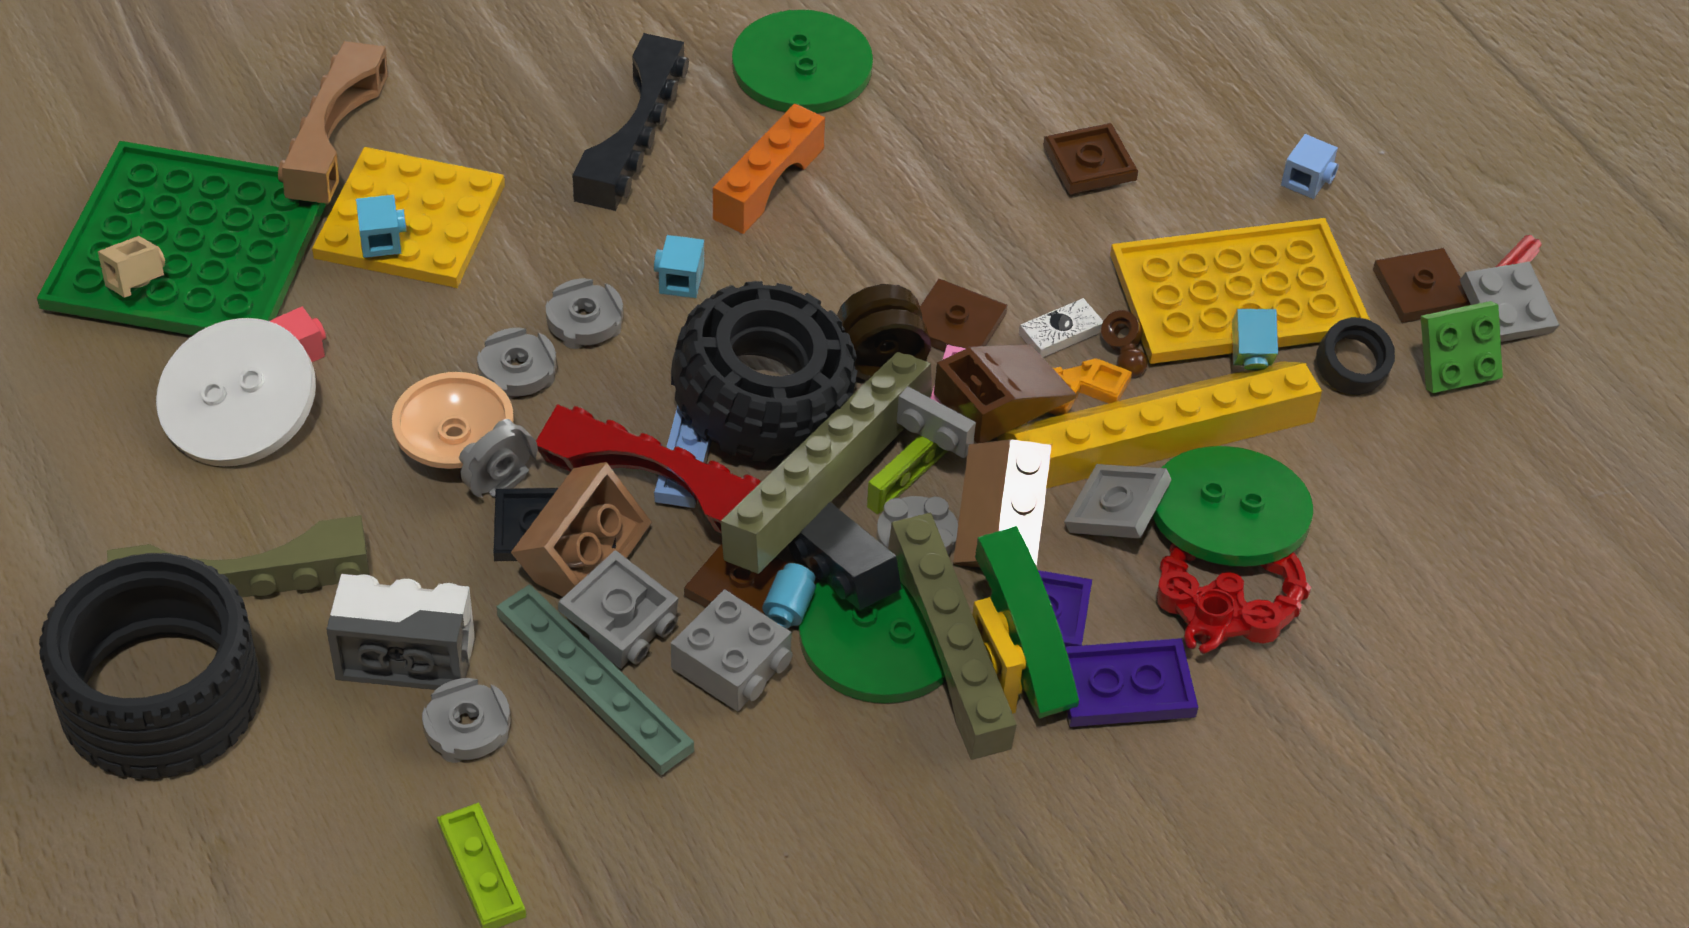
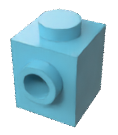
M394 195L357 198L356 205L363 258L402 254L399 233L407 232L404 209L396 210Z
M666 236L663 250L657 249L654 261V272H659V294L697 298L704 269L703 239Z
M1237 309L1232 320L1233 365H1244L1245 369L1254 371L1263 370L1273 365L1278 355L1276 309Z

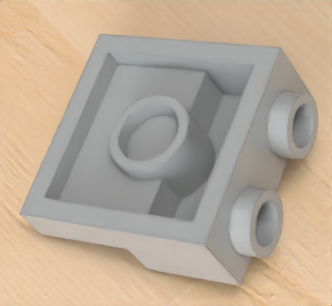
M614 550L559 601L558 611L590 635L589 641L607 659L621 669L629 661L633 664L639 663L650 649L649 642L657 634L664 638L671 633L678 622L676 614L679 598Z

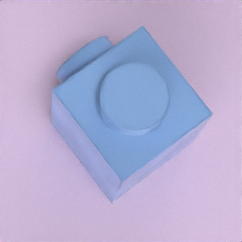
M1304 134L1286 160L1281 186L1314 199L1325 182L1331 184L1335 178L1339 164L1334 162L1338 147Z

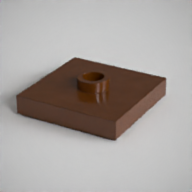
M1112 123L1044 136L1043 146L1069 195L1137 180L1138 170Z
M1444 248L1375 260L1373 271L1401 322L1421 319V315L1471 305L1460 282L1461 277Z
M942 279L937 280L920 306L922 319L930 336L931 347L944 352L947 345L961 348L986 346L1007 314V304Z
M721 544L686 584L684 596L706 608L725 589L766 615L762 606L777 572L783 570L784 566L788 563L775 557L758 574L724 561L723 545Z

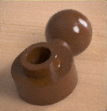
M1118 310L1110 313L1102 323V336L1112 349L1121 352L1117 358V366L1131 371V378H1138L1144 374L1148 365L1146 355L1141 350L1135 348L1142 337L1141 324L1129 311ZM1124 328L1129 329L1126 337L1118 338L1120 330Z

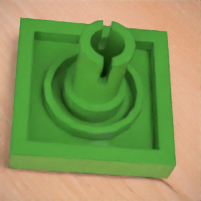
M1488 301L1421 315L1426 390L1437 393L1503 378L1499 307L1497 303Z

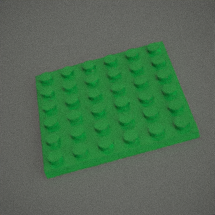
M119 141L37 297L39 309L195 335L211 325L231 319L256 318L270 321L276 318L326 203L285 198L283 182L278 180L279 167ZM140 236L161 249L165 258L164 275L152 279L146 286L130 288L131 295L124 298L105 286L98 251Z

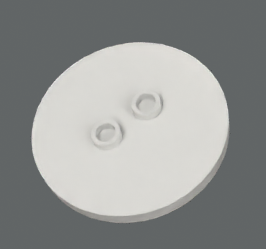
M237 318L216 323L190 337L178 348L165 366L159 380L156 395V407L160 424L174 445L181 452L196 461L224 467L255 462L284 446L304 424L315 397L316 378L314 367L299 340L291 332L276 323L256 318Z

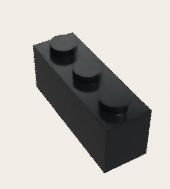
M831 502L788 544L791 554L797 561L804 562L812 569L814 575L819 580L824 579L834 588L841 599L846 598L859 610L902 589L896 555Z

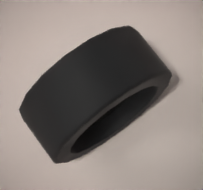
M1351 317L1338 321L1328 330L1316 351V363L1322 378L1332 388L1344 394L1361 395L1372 392L1384 381L1395 362V347L1390 336L1380 325L1365 318ZM1346 338L1355 339L1365 344L1375 357V369L1369 374H1360L1345 368L1336 356V343Z

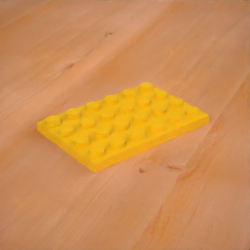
M1326 218L1111 245L1110 256L1131 313L1141 324V340L1150 364L1233 353L1232 320L1237 309H1276L1278 347L1321 342L1328 330L1343 319L1356 317L1370 320Z

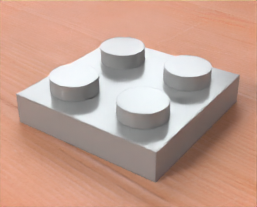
M1530 262L1465 272L1460 279L1471 305L1488 301L1498 304L1501 342L1550 334L1559 327L1556 316Z
M1096 464L1064 521L1069 532L1141 538L1172 480L1167 468Z

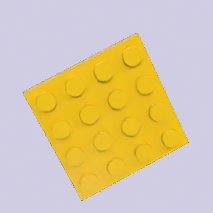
M364 147L312 247L313 258L458 288L505 187L504 175ZM394 195L396 210L404 209L407 232L399 233L402 254L363 258L356 199Z

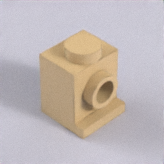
M140 236L98 251L105 286L124 298L131 295L130 288L146 286L152 279L164 275L165 258L161 249Z

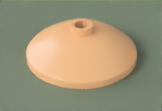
M466 372L440 373L416 382L400 396L392 413L393 434L399 447L409 457L422 464L444 469L462 468L463 463L459 460L461 451L467 445L476 443L485 434L492 431L498 422L509 419L514 423L513 407L504 390L483 376Z

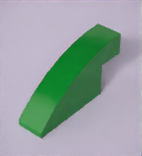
M1014 526L978 537L975 559L992 589L991 600L997 612H1003L1007 619L1009 636L1013 644H1018L1023 650L1026 668L1022 670L1021 684L1038 718L1078 707L1079 698L1062 634L1041 576L1018 527Z

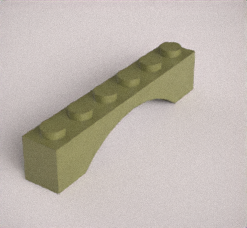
M932 513L891 522L888 549L896 555L901 583L908 589L916 601L933 638L947 681L956 723L970 759L973 760L1011 750L1017 724Z
M361 515L319 521L304 534L290 542L261 554L238 559H197L204 562L205 565L217 569L219 574H224L229 579L230 584L237 588L241 597L266 596L277 592L299 589L309 590L314 587L339 584L341 574L370 575ZM151 544L107 550V562L131 555L169 552Z

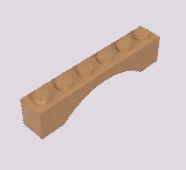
M344 41L338 54L332 56L330 70L327 75L322 76L320 91L317 96L313 95L307 117L303 116L301 119L299 134L297 138L291 139L289 154L286 160H281L279 164L278 180L283 182L285 198L330 203L339 183L337 151L329 142L330 135L337 124L350 111L379 96L388 77L386 46Z

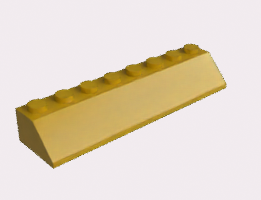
M1281 361L1273 363L1272 366H1268L1263 370H1244L1022 424L998 436L997 439L998 441L1011 439L1052 445L1047 489L1088 479L1096 464L1140 466L1172 458L1189 450L1220 446L1312 423L1315 421L1322 390L1306 363Z

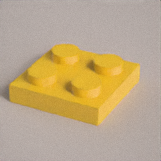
M988 597L974 601L972 615L1012 714L1016 713L1018 695L1022 694V670L1026 668L1023 650L1018 644H1013L1009 636L1007 619L1003 612H997L991 598Z

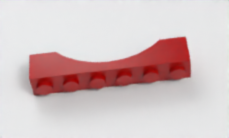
M557 404L536 439L538 451L546 462L570 472L573 468L607 462L611 469H639L666 477L682 486L696 498L714 530L721 534V520L762 482L751 475L745 474L741 478L731 474L727 467L716 461L710 460L706 464L696 460L692 453L681 447H674L673 450L666 448L657 439L648 434L641 433L639 436L631 434L624 426L613 420H607L605 423L596 420L591 413L577 406H574L571 410Z

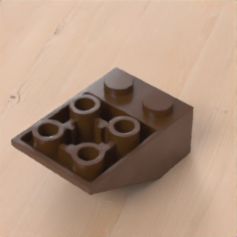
M1031 344L968 347L937 362L934 395L944 406L976 422L974 441L976 443L988 442L1076 398V393Z

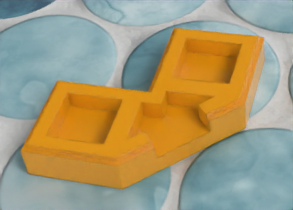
M1097 358L1082 361L1081 366L1064 370L1062 367L1053 368L1076 393V398L1049 411V413L1057 416L1067 414L1080 393L1105 403L1117 402L1130 383L1132 372Z

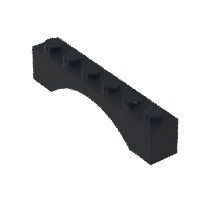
M643 33L632 55L633 83L640 95L638 106L629 121L617 133L602 143L584 151L572 175L574 202L616 211L622 197H628L632 185V176L634 173H639L642 168L644 151L646 148L651 149L655 138V129L657 125H662L665 120L667 104L669 101L673 102L676 97L678 81L680 78L684 79L686 77L689 58L684 57V42Z

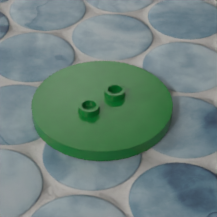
M787 10L764 16L751 23L740 33L732 51L733 74L741 89L760 104L783 112H787L794 103L815 113L842 107L857 98L865 90L872 75V49L862 32L846 20L820 11Z
M1209 446L1181 453L1161 467L1167 468L1172 480L1153 514V519L1167 539L1195 557L1229 566L1263 565L1290 555L1303 544L1308 536L1313 517V502L1310 492L1303 481L1291 469L1267 455L1239 447Z
M824 579L815 585V592L799 625V641L806 662L812 671L828 686L846 696L862 701L898 703L924 696L946 682L942 664L926 621L916 601L902 583L901 590L862 610L857 609L846 598L841 599L834 588Z

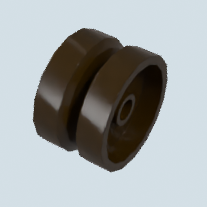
M893 284L870 286L852 294L840 306L837 316L843 322L842 326L845 332L850 335L856 352L855 370L858 371L857 377L868 381L897 352L909 354L926 361L931 351L930 336L922 319L918 299L911 290Z

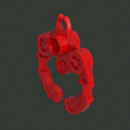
M1171 543L1170 555L1163 557L1160 563L1161 577L1159 579L1156 601L1165 611L1180 614L1188 624L1184 632L1187 648L1191 650L1196 647L1195 636L1197 640L1203 643L1198 648L1200 653L1205 654L1226 642L1229 637L1243 635V637L1255 643L1273 642L1280 635V630L1295 617L1299 616L1302 608L1301 601L1309 597L1311 586L1306 582V575L1301 561L1293 552L1280 560L1261 565L1265 570L1283 576L1282 590L1286 596H1276L1273 603L1261 599L1247 603L1244 598V580L1242 577L1235 573L1225 572L1220 574L1210 584L1199 587L1200 584L1197 579L1188 573L1189 566L1185 562V560L1193 561L1196 557Z

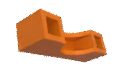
M794 103L713 187V220L744 234L764 213L770 192L784 170L792 164L805 170L824 150L825 117Z

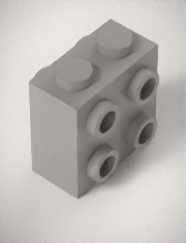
M724 589L671 642V668L738 712L749 700L754 701L760 696L766 682L775 673L780 674L787 668L793 655L791 652L792 632Z

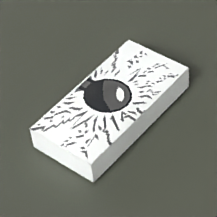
M1082 298L1021 324L1019 335L1027 344H1031L1042 357H1045L1101 333L1103 320L1086 300Z

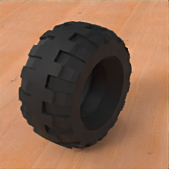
M762 281L745 282L744 286L739 288L730 285L718 290L716 294L706 298L688 314L684 327H681L672 360L671 385L676 388L675 401L685 420H692L691 425L695 428L694 431L705 441L710 439L719 444L721 451L733 456L736 453L751 456L750 460L767 462L768 458L780 457V460H785L853 395L858 371L855 370L857 356L850 335L845 332L842 326L843 322L834 311L829 310L827 312L821 306V301L809 293L803 295L793 291L792 286L781 283L771 286L763 285ZM755 355L770 358L787 366L794 373L785 376L762 374L747 367L737 356Z

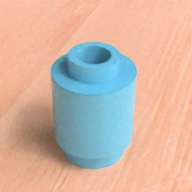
M788 563L784 566L783 570L778 571L762 606L767 617L784 628L800 625L816 589L814 573L808 568L795 563Z

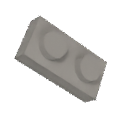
M908 386L899 395L897 423L904 426L908 431L931 440L944 450L951 451L962 458L967 456L969 444L974 442L976 422Z

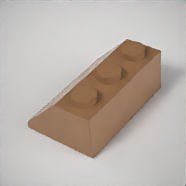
M1011 439L969 444L953 560L954 565L980 568L975 559L978 537L1014 526L1018 527L1034 563L1037 565L1052 445Z
M607 462L573 468L511 553L535 583L564 597L614 550L627 558L652 521ZM616 537V548H612Z

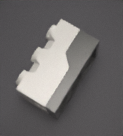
M341 574L326 629L335 680L436 690L449 681L466 678L475 640L470 588L453 583L439 584L434 590L423 589L418 582L412 579L396 580L392 585L379 584L378 580L370 575Z

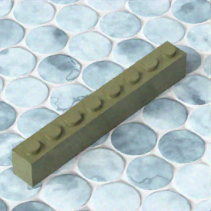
M897 352L840 409H837L721 520L724 561L759 574L829 502L905 429L904 426L897 423L899 395L908 386L931 398V363L909 354Z

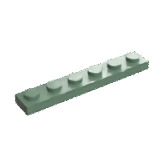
M530 584L496 606L497 616L660 775H663L694 752V741Z

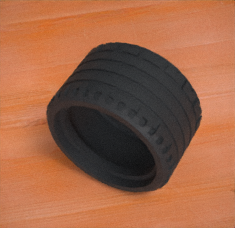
M145 553L118 558L100 565L79 577L75 583L68 586L66 591L56 599L54 607L50 608L47 613L48 619L43 622L41 629L43 634L39 639V654L43 671L67 740L70 745H74L75 751L80 756H85L86 760L92 765H98L100 769L106 772L112 771L119 776H130L138 779H156L176 776L184 772L187 773L201 765L204 766L210 763L214 758L224 754L230 746H233L238 741L239 736L246 732L248 723L253 721L256 714L255 709L259 706L261 676L247 611L237 588L230 584L229 579L224 574H219L218 570L214 567L207 566L204 562L197 559L193 560L188 556L173 555L171 553ZM160 634H183L199 637L218 649L214 659L202 673L190 682L166 693L142 698H120L105 695L87 685L93 670L103 659L118 648L138 639Z

